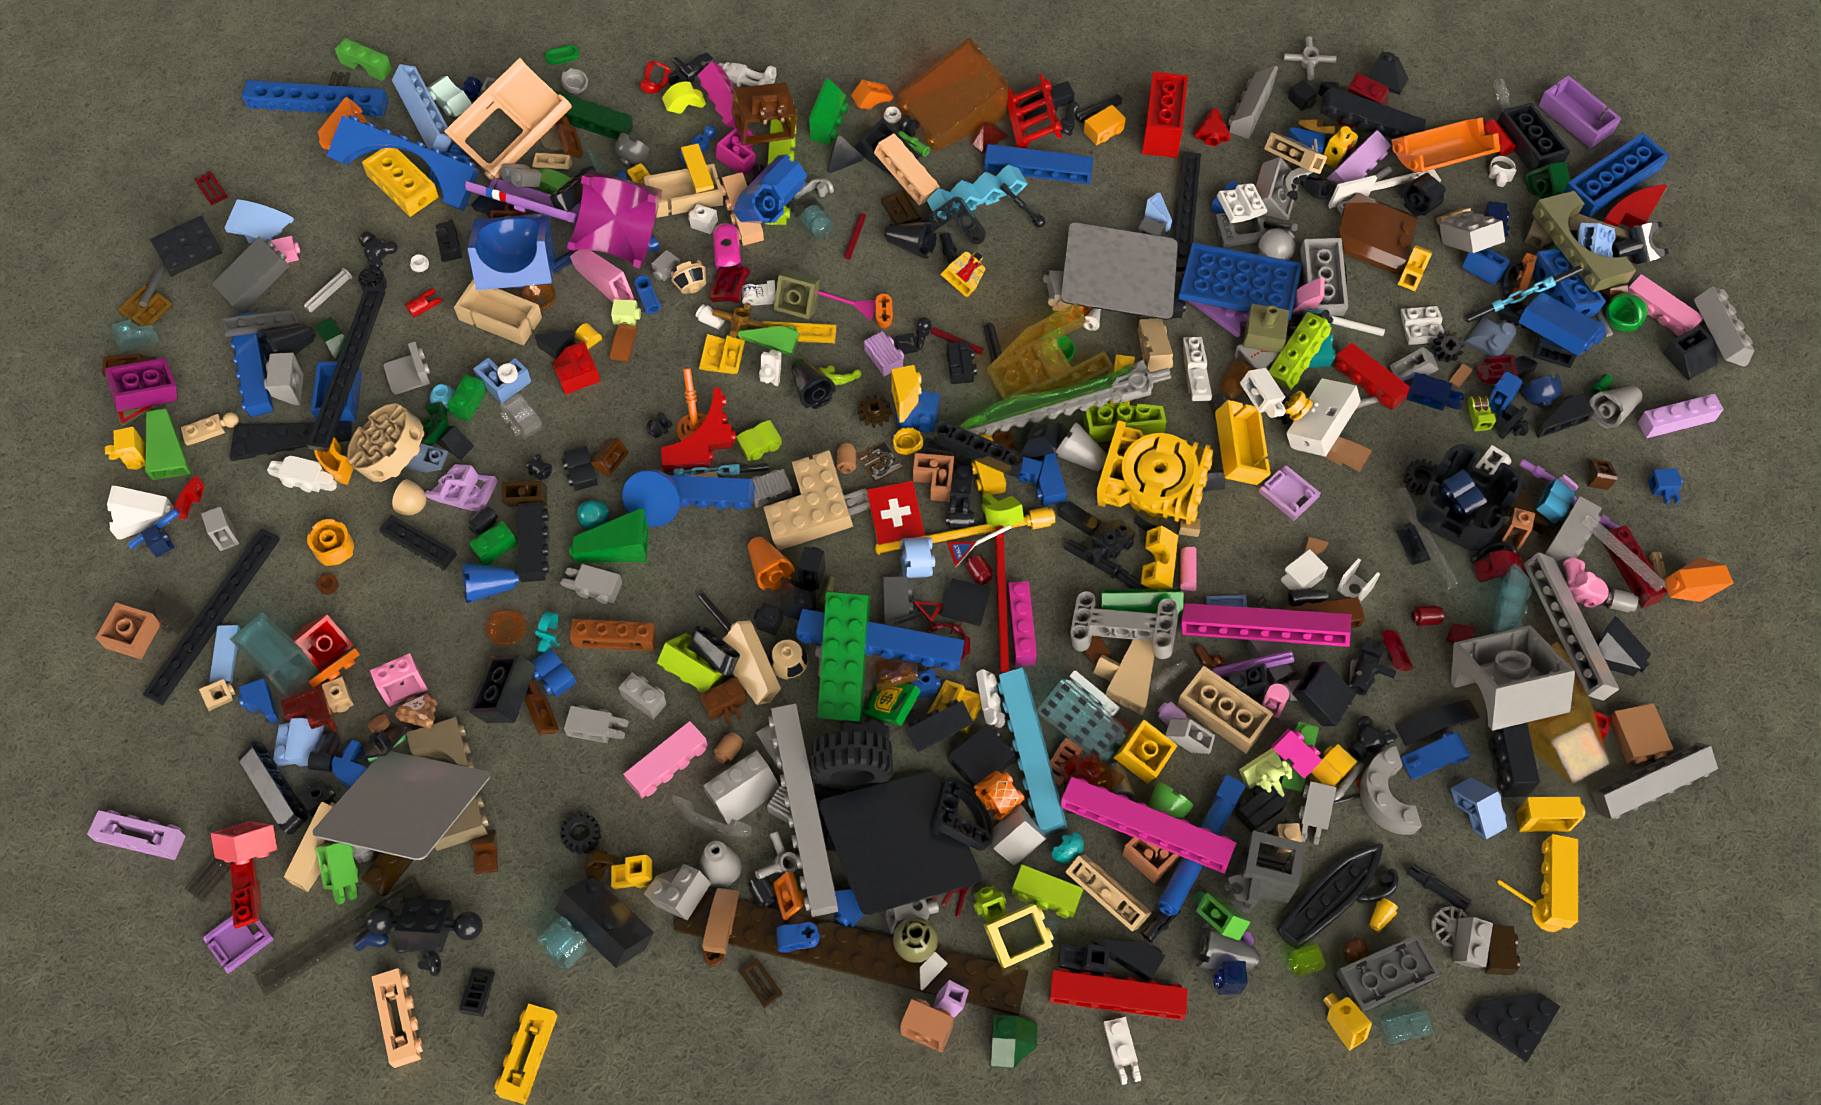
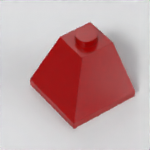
M327 614L304 625L289 638L320 672L325 670L353 646L351 641Z

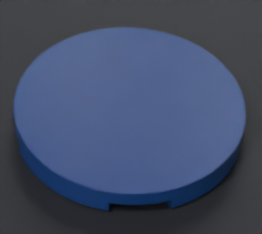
M656 469L642 470L634 473L626 481L622 492L623 503L627 512L631 513L638 509H644L648 526L651 527L663 526L671 522L678 514L682 501L676 482L666 473Z

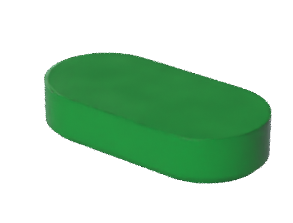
M574 45L550 49L545 53L546 62L550 65H557L575 61L579 58V49Z

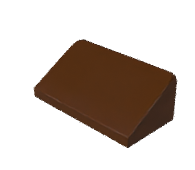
M619 438L610 439L590 463L603 474L610 477L627 456L628 451Z

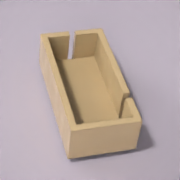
M707 165L714 189L698 193L695 191L688 169L643 177L644 185L662 189L656 218L669 216V212L672 215L690 212L695 208L696 204L708 208L722 206L723 190L715 165Z
M474 279L454 306L460 321L470 325L476 324V327L523 346L532 334L531 329L534 330L542 319L538 304L497 288L476 290Z

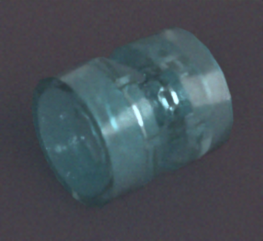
M811 205L801 215V222L810 229V232L817 239L827 236L834 228V222L825 215L818 205Z

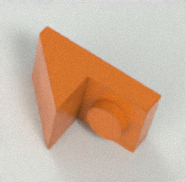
M789 871L773 883L784 920H787L805 904L804 897H808L807 893L798 890L794 873Z

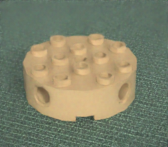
M393 403L373 411L368 416L369 421L365 423L363 428L359 426L354 432L348 445V462L352 464L355 470L373 482H382L390 477H397L412 457L419 453V445L424 436L420 419L401 405Z

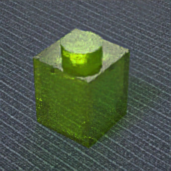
M1318 944L1292 951L1288 960L1289 968L1292 973H1296L1297 978L1320 971L1326 965Z

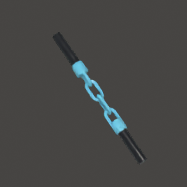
M1579 265L1554 277H1548L1534 284L1530 289L1517 291L1509 295L1507 299L1503 301L1499 299L1491 305L1465 317L1469 323L1494 311L1502 310L1509 303H1517L1524 300L1529 294L1542 292L1556 286L1557 283L1583 272L1582 268ZM1543 283L1544 288L1539 289L1538 285ZM1521 293L1522 297L1513 301V296Z
M729 464L716 468L696 467L691 470L678 468L662 472L667 475L691 476L696 474L695 470H704V473L712 471L721 475H737L744 472L769 471V464ZM723 468H729V472H723Z

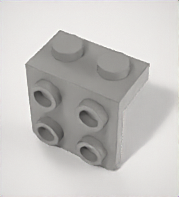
M416 342L408 344L411 355L383 365L394 395L430 384L427 374H430L427 362L423 363L422 359H425L422 348L418 349Z

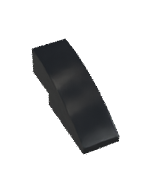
M1068 81L1052 86V89H1050L1056 112L1058 107L1068 105L1074 101L1075 93ZM1043 91L1025 101L1020 107L1044 98ZM1041 106L1024 114V120L1026 121L1047 112V106Z

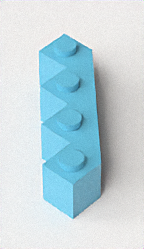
M1008 164L997 176L984 172L974 184L961 180L950 192L938 188L927 199V202L932 211H934L951 198L961 197L972 211L976 209L977 205L983 203L989 205L998 202L1000 197L1006 196L1007 194L1000 189L1003 183L1015 195L1028 183L1019 168ZM954 202L949 211L951 212L955 208L959 209L960 203ZM939 211L937 213V217L947 218L945 212Z

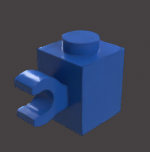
M1678 469L1653 470L1648 477L1652 495H1663V503L1665 505H1668L1670 498L1674 500L1675 504H1678L1681 497L1677 492L1683 484Z

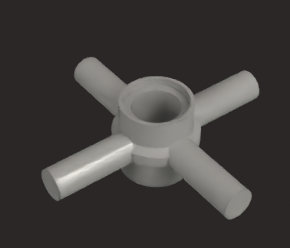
M1308 36L1305 38L1306 48L1302 54L1284 53L1283 60L1301 61L1302 67L1307 69V79L1313 80L1316 64L1318 62L1336 63V56L1319 55V50L1313 47L1312 37Z
M778 831L770 834L777 856L772 865L755 871L757 879L773 873L783 875L787 871L794 873L797 869L796 856L799 854L795 855L792 852L785 851ZM783 859L788 861V869L784 867ZM796 879V883H797V886H798V890L801 891V889H800V887H799V884H798V882H797V879Z

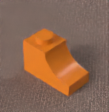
M862 79L851 94V97L854 99L857 107L870 110L879 103L891 101L894 95L886 85Z

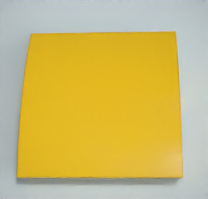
M707 334L699 369L737 374L745 340L732 338L731 336H726V339Z
M945 680L928 713L939 709L940 712L947 709L946 704L955 699L958 702L963 700L974 722L982 707L980 694L965 690L964 685ZM971 726L961 730V732L968 734Z

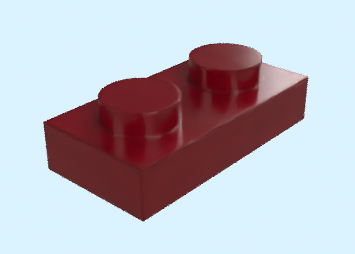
M1389 629L1382 632L1383 643H1385L1386 649L1391 654L1393 666L1402 671L1413 669L1414 667L1399 633Z

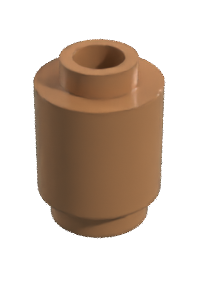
M849 443L841 444L837 450V469L845 474L851 473L856 469V450Z
M733 732L725 735L713 750L714 758L721 764H730L742 748V738Z

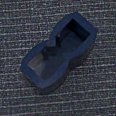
M1464 469L1441 484L1442 494L1453 502L1452 507L1454 511L1463 517L1471 514L1487 502Z

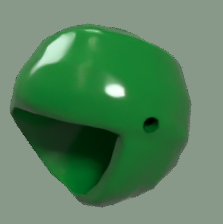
M1628 292L1620 293L1614 296L1606 305V320L1609 326L1618 332H1633L1645 322L1649 311L1648 304L1638 295Z

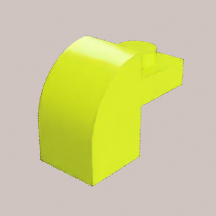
M691 82L674 84L662 97L666 110L681 114L688 105L702 108L706 104L702 92L698 89H693Z

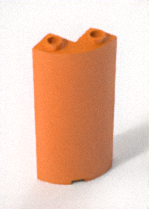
M1482 117L1391 139L1393 151L1405 167L1414 172H1425L1500 151L1498 133L1485 135Z

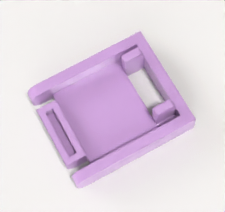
M1286 465L1281 470H1278L1258 490L1261 495L1293 521L1313 504L1321 494ZM1305 496L1308 500L1299 508L1296 503Z

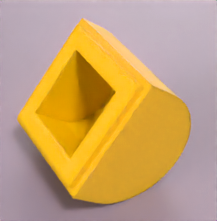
M588 323L582 324L575 332L576 339L579 342L584 341L588 349L602 340V336Z

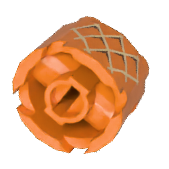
M994 771L975 785L974 789L977 790L975 793L987 811L991 809L995 813L993 817L1000 821L1020 805L1025 798L1012 785L1013 779L1007 772L1002 774L999 771Z

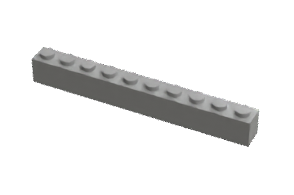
M796 704L771 708L772 716L768 717L770 729H775L776 733L775 736H772L774 749L779 748L780 755H776L778 768L783 769V775H780L782 788L786 787L787 789L784 801L786 808L790 807L791 809L788 821L790 828L794 827L796 835H791L793 846L799 850L796 862L798 869L802 868L804 876H800L802 890L806 889L808 897H804L806 911L811 910L812 917L838 912Z

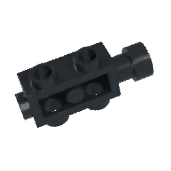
M1122 521L1109 526L1105 532L1098 533L1092 541L1093 546L1084 551L1085 561L1090 565H1094L1100 561L1101 557L1105 560L1109 558L1116 559L1120 555L1121 550H1129L1133 546L1136 532Z

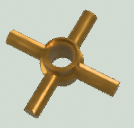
M745 303L743 308H735L733 314L718 309L713 311V316L731 321L732 330L730 331V336L732 338H735L739 331L747 330L748 326L756 329L768 328L769 324L750 319V303Z

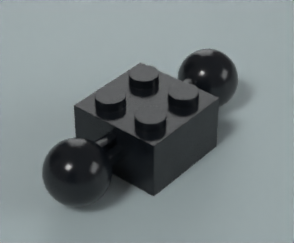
M407 898L400 915H394L385 906H377L372 908L365 918L366 927L373 934L383 935L388 933L392 927L395 928L397 947L402 950L442 952L449 931H455V934L462 940H473L480 935L483 929L481 917L474 912H463L456 919H453L451 900Z

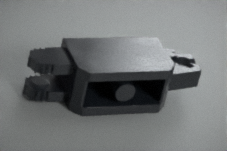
M960 459L959 466L953 465L950 513H955L956 507L962 508L963 514H967L970 506L973 467L967 465L968 459Z

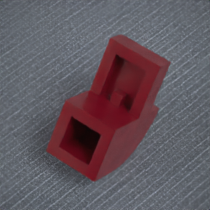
M1513 551L1489 553L1490 557L1474 562L1479 582H1485L1497 577L1509 581L1525 575L1522 559Z

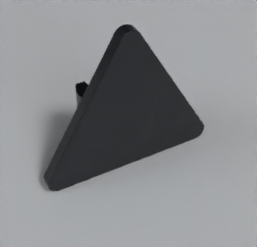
M837 135L828 167L829 173L864 160V157L841 135Z

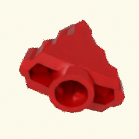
M1211 108L1207 113L1206 120L1202 121L1201 126L1196 129L1195 137L1198 140L1205 141L1206 145L1217 146L1219 143H1225L1231 139L1230 131L1227 130L1226 124L1222 121V115L1218 108Z

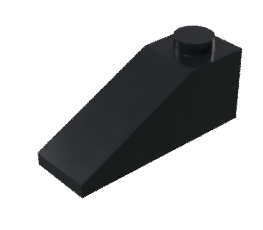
M1584 394L1568 396L1541 426L1537 437L1540 438L1588 422L1595 411Z
M1096 938L1093 942L1094 945L1110 948V959L1145 981L1152 980L1165 957L1158 947L1154 945L1149 946L1146 943Z

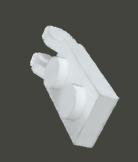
M982 669L976 675L982 710L986 718L985 721L989 725L1002 728L1005 725V714L1001 712L997 679L995 674Z
M1126 1017L1103 1022L1114 1066L1117 1068L1121 1084H1127V1075L1123 1067L1131 1065L1132 1076L1135 1082L1141 1081L1137 1065L1138 1060Z

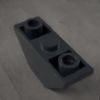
M1259 664L1222 676L1221 678L1250 698L1262 696L1267 686L1266 664Z

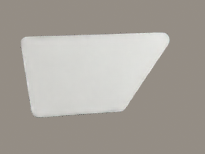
M936 952L920 967L921 990H924L947 965V962Z

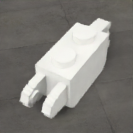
M290 455L283 462L271 461L267 469L270 475L279 478L282 484L289 488L296 486L306 492H319L320 489L334 491L337 488L333 475L324 472L319 462Z

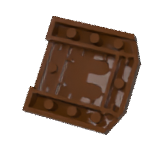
M1357 193L1343 207L1336 236L1337 238H1342L1344 254L1401 275L1409 260L1418 218L1416 215Z

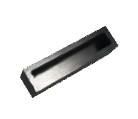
M543 502L518 503V575L521 582L545 581L546 573H549V563L546 561V556H549V546L546 544V538H549V529L546 526V521H549L548 509L544 508Z

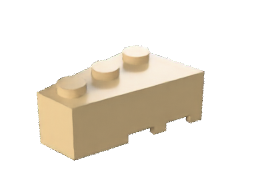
M1162 319L1139 320L1137 331L1144 364L1150 372L1172 368L1173 352L1167 337L1166 325L1163 324Z

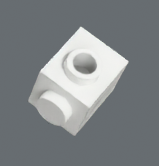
M696 204L688 216L691 228L711 234L718 222L717 210Z

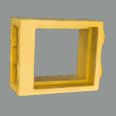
M1528 797L1516 810L1519 832L1571 831L1585 816V808L1581 804L1580 797Z

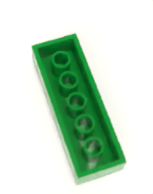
M826 592L818 718L860 721L862 719L871 594Z

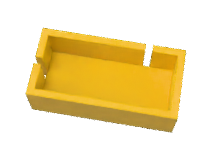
M1227 400L1215 411L1224 478L1258 485L1271 474L1269 461L1265 458L1268 454L1261 412L1259 413L1255 406L1247 404L1243 406V403Z

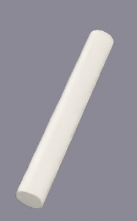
M1331 316L1334 319L1332 324L1383 336L1385 332L1383 328Z

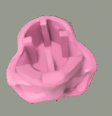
M1570 557L1563 562L1567 577L1566 583L1577 603L1584 604L1585 607H1595L1607 599L1609 590L1606 583L1593 573L1584 572V561Z

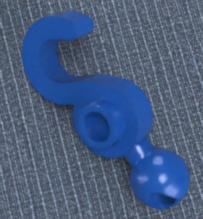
M711 125L705 126L703 135L694 136L691 144H699L701 152H706L709 149V139L714 138L717 134L716 127ZM680 150V160L684 165H686L682 152Z

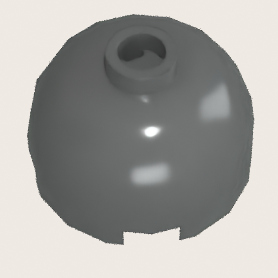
M620 133L615 143V152L620 158L619 162L627 167L630 164L634 166L640 163L643 164L651 154L650 149L639 140L628 139V134Z

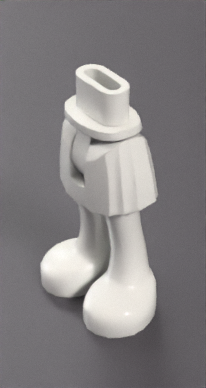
M729 62L718 64L723 67L734 86L740 87L742 84L757 86L775 83L776 67L768 66L765 73H759L747 68V65L730 64Z

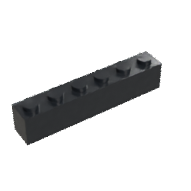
M1333 87L1328 89L1322 97L1320 114L1341 120L1346 124L1358 126L1360 129H1367L1373 132L1378 130L1382 135L1390 137V139L1425 131L1426 120Z

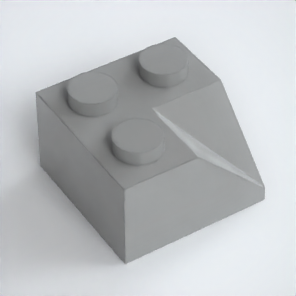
M294 353L270 354L269 362L266 363L268 374L267 378L264 379L265 389H268L274 398L293 405H300L304 373Z
M683 864L677 869L656 875L644 895L656 907L688 920L711 883L699 870Z

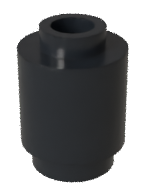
M489 506L481 508L468 521L470 524L468 528L475 535L478 533L481 535L496 523L498 515Z
M956 509L955 513H946V525H949L950 529L973 527L974 511H969L968 509L967 514H963L962 509Z
M754 877L749 881V891L759 908L762 906L765 909L771 908L776 904L777 896L768 878L757 879V877Z

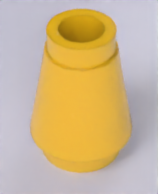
M1386 898L1377 901L1368 924L1369 927L1380 932L1397 914V905Z

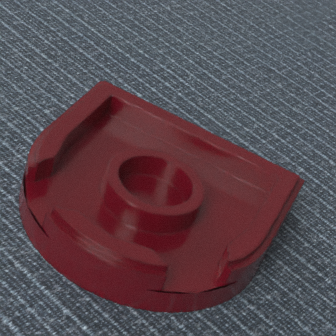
M1513 354L1489 357L1485 359V362L1477 365V377L1484 383L1497 384L1505 372L1518 377L1515 356Z

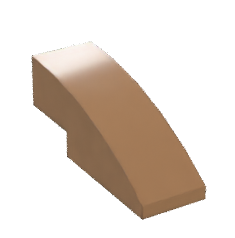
M1338 437L1325 458L1340 466L1345 464L1360 472L1368 461L1372 450L1353 441Z
M717 888L702 945L704 951L726 954L739 891Z

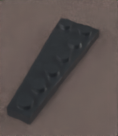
M339 421L334 435L338 443L351 441L352 422ZM316 422L234 425L230 459L231 461L254 458L257 455H271L280 451H294L297 448L303 447L308 448L307 444Z

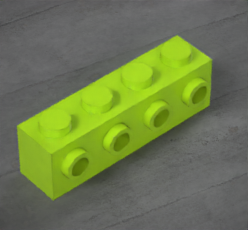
M1309 312L1306 313L1269 370L1277 385L1292 390L1294 385L1299 382L1303 371L1308 368L1311 359L1318 353L1324 339L1330 334L1331 327L1327 319Z

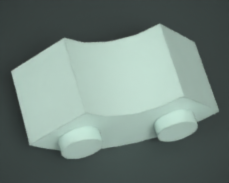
M443 76L427 86L432 99L443 108L447 116L458 117L472 105L465 92L457 88L448 76Z

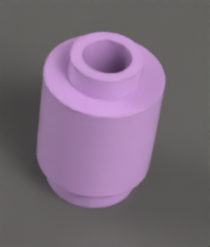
M1165 702L1158 709L1160 713L1158 718L1167 726L1172 718L1188 719L1186 717L1187 714L1173 702L1168 704Z

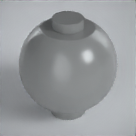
M1281 228L1270 229L1260 238L1258 244L1259 254L1257 255L1290 260L1295 252V241L1293 240L1295 236L1290 231H1285Z

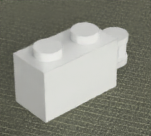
M1267 368L1248 371L1240 384L1258 412H1266L1270 418L1283 416L1285 414V407L1282 401L1285 399V396Z

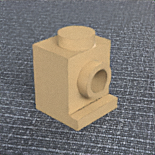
M224 679L199 689L208 711L233 701L232 695L235 694L231 684H226ZM218 692L223 694L222 698L216 699L214 697Z

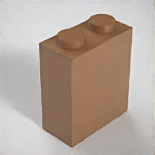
M1654 703L1614 711L1610 716L1612 717L1610 725L1627 764L1635 763L1636 766H1639L1651 759L1658 761L1668 757L1667 755L1673 750Z

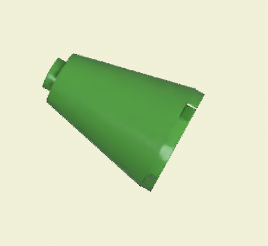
M1158 782L1148 803L1149 808L1156 811H1164L1176 819L1184 818L1191 811L1193 804L1183 795L1175 793L1171 787Z

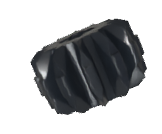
M1449 330L1445 331L1444 334L1440 332L1437 334L1438 338L1432 340L1435 345L1431 349L1436 350L1433 356L1439 355V361L1442 362L1445 359L1446 363L1458 360V355L1461 356L1463 354L1461 348L1465 347V344L1460 343L1463 337L1456 338L1457 332L1451 334ZM1445 344H1448L1447 346H1450L1451 349L1448 350V348H1446Z

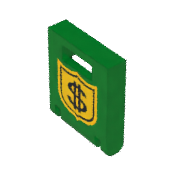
M882 678L880 683L883 686L878 685L866 706L869 710H864L862 714L870 719L873 718L877 721L902 726L921 690L916 685ZM903 695H905L906 697H905V699L903 700V702H902L901 706L899 707L898 711H895V709H896V707L898 706V704H899L901 698L903 697Z

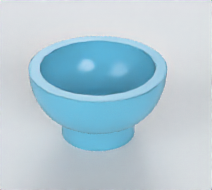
M439 384L435 386L430 393V403L442 402L446 409H448L447 403L455 390L448 385Z

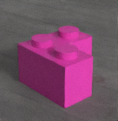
M736 128L718 142L716 148V158L736 173L743 172L744 176L753 169L756 153L751 150L753 144L742 145ZM747 129V137L754 136V134Z

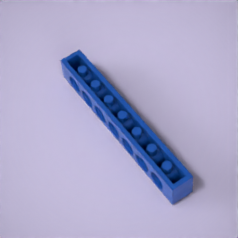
M247 80L242 94L246 106L252 109L310 111L322 114L333 113L343 99L348 97L363 111L362 115H370L372 117L385 116L389 101L385 89Z

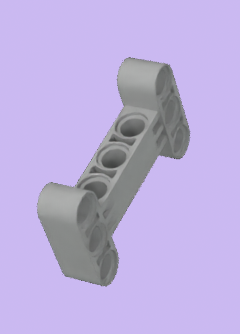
M1088 591L1082 592L1076 600L1070 631L1072 647L1076 651L1087 650L1092 636L1153 641L1155 656L1159 659H1167L1173 652L1178 620L1177 603L1170 598L1161 600L1158 605L1157 614L1096 609L1094 594Z

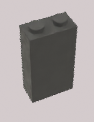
M259 236L212 285L233 307L243 313L290 265L285 261L287 257L280 250L276 251V246L269 239L265 241Z

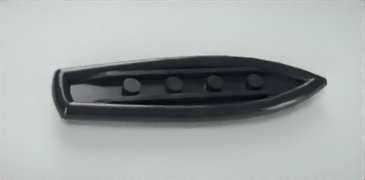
M1379 843L1357 849L1343 856L1321 874L1277 927V932L1281 938L1291 947L1299 949L1343 914L1371 883L1381 860L1383 844Z

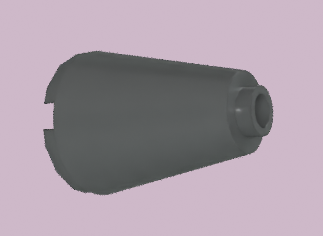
M1206 923L1201 929L1205 931L1203 936L1198 935L1195 945L1194 960H1198V963L1195 964L1196 967L1202 969L1251 970L1254 966H1257L1259 953H1257L1255 947L1242 940L1222 935L1211 924Z

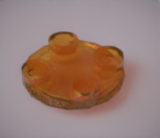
M507 610L495 611L491 614V618L486 625V635L491 642L500 646H510L519 642L524 637L527 625L521 612Z

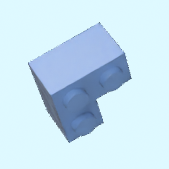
M489 358L473 368L477 379L483 380L485 389L501 404L531 383L527 368L516 358L509 362L516 367L518 372L517 379L511 383H504L499 379L497 373L499 367Z
M1472 777L1450 788L1456 807L1469 814L1472 829L1475 833L1488 839L1507 828L1506 814L1502 809L1501 796L1497 790Z

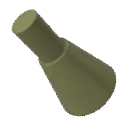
M833 576L827 577L826 587L817 601V606L825 611L826 592L834 591L835 578Z

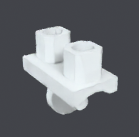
M770 350L769 353L763 352L761 356V370L759 371L760 381L765 383L771 382L774 386H778L780 383L781 352L776 350Z

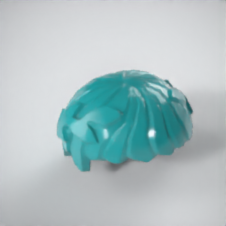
M599 500L585 501L577 510L579 523L589 530L605 524L609 515L608 507Z
M1072 832L1070 836H1062L1064 841L1059 847H1054L1052 851V858L1055 861L1063 864L1073 863L1082 854L1084 840L1078 832Z

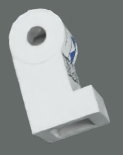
M775 280L767 281V284L744 285L741 291L742 303H750L751 305L774 304L776 296Z

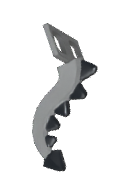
M1314 139L1311 148L1314 149L1315 147L1316 151H1318L1317 139ZM1302 167L1290 171L1284 182L1285 189L1288 192L1287 196L1296 201L1298 194L1297 191L1293 190L1296 188L1294 184H1299V179L1305 182L1307 177L1316 179L1317 174Z

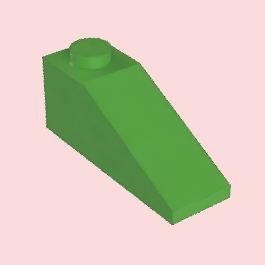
M788 325L786 327L776 326L738 332L741 340L770 350L779 351L793 357L800 338L797 329Z
M1298 722L1295 729L1305 737L1303 742L1308 747L1311 744L1315 747L1319 727ZM1288 758L1286 762L1290 765L1292 760ZM1290 765L1292 768V778L1288 779L1286 775H1283L1281 786L1301 793L1305 778Z

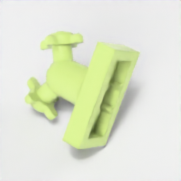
M1273 748L1239 769L1247 788L1252 789L1258 785L1270 793L1273 786L1282 797L1285 794L1279 781L1280 776L1286 775L1288 779L1292 778V768L1286 761L1281 762L1279 754Z

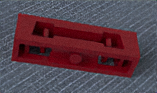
M1624 525L1609 530L1601 542L1632 593L1638 596V603L1641 608L1660 602L1666 595L1667 590L1628 526ZM1614 545H1615V547L1617 548V550L1615 551V553H1614L1613 549L1611 548V546H1614ZM1636 588L1642 590L1640 594L1636 590Z

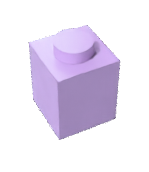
M949 980L938 992L933 1008L936 1010L938 1008L945 1009L951 1013L950 1016L955 1018L964 1008L969 990Z

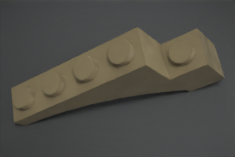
M1581 214L1568 220L1569 230L1575 240H1578L1577 233L1581 223H1599L1615 228V240L1613 243L1626 240L1629 235L1627 230ZM1534 218L1524 243L1542 249L1543 246L1552 244L1554 241L1538 220Z

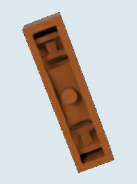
M572 619L570 640L573 647L655 651L657 637L655 624L644 622ZM584 640H589L591 643H583V642H584Z

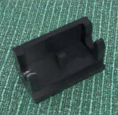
M453 219L437 224L436 229L445 228L444 230L436 231L441 261L446 262L462 258Z

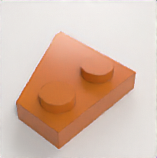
M354 648L308 682L314 688L327 678L330 681L341 674L338 670L342 667L347 670L356 663L354 659L360 655L359 652Z

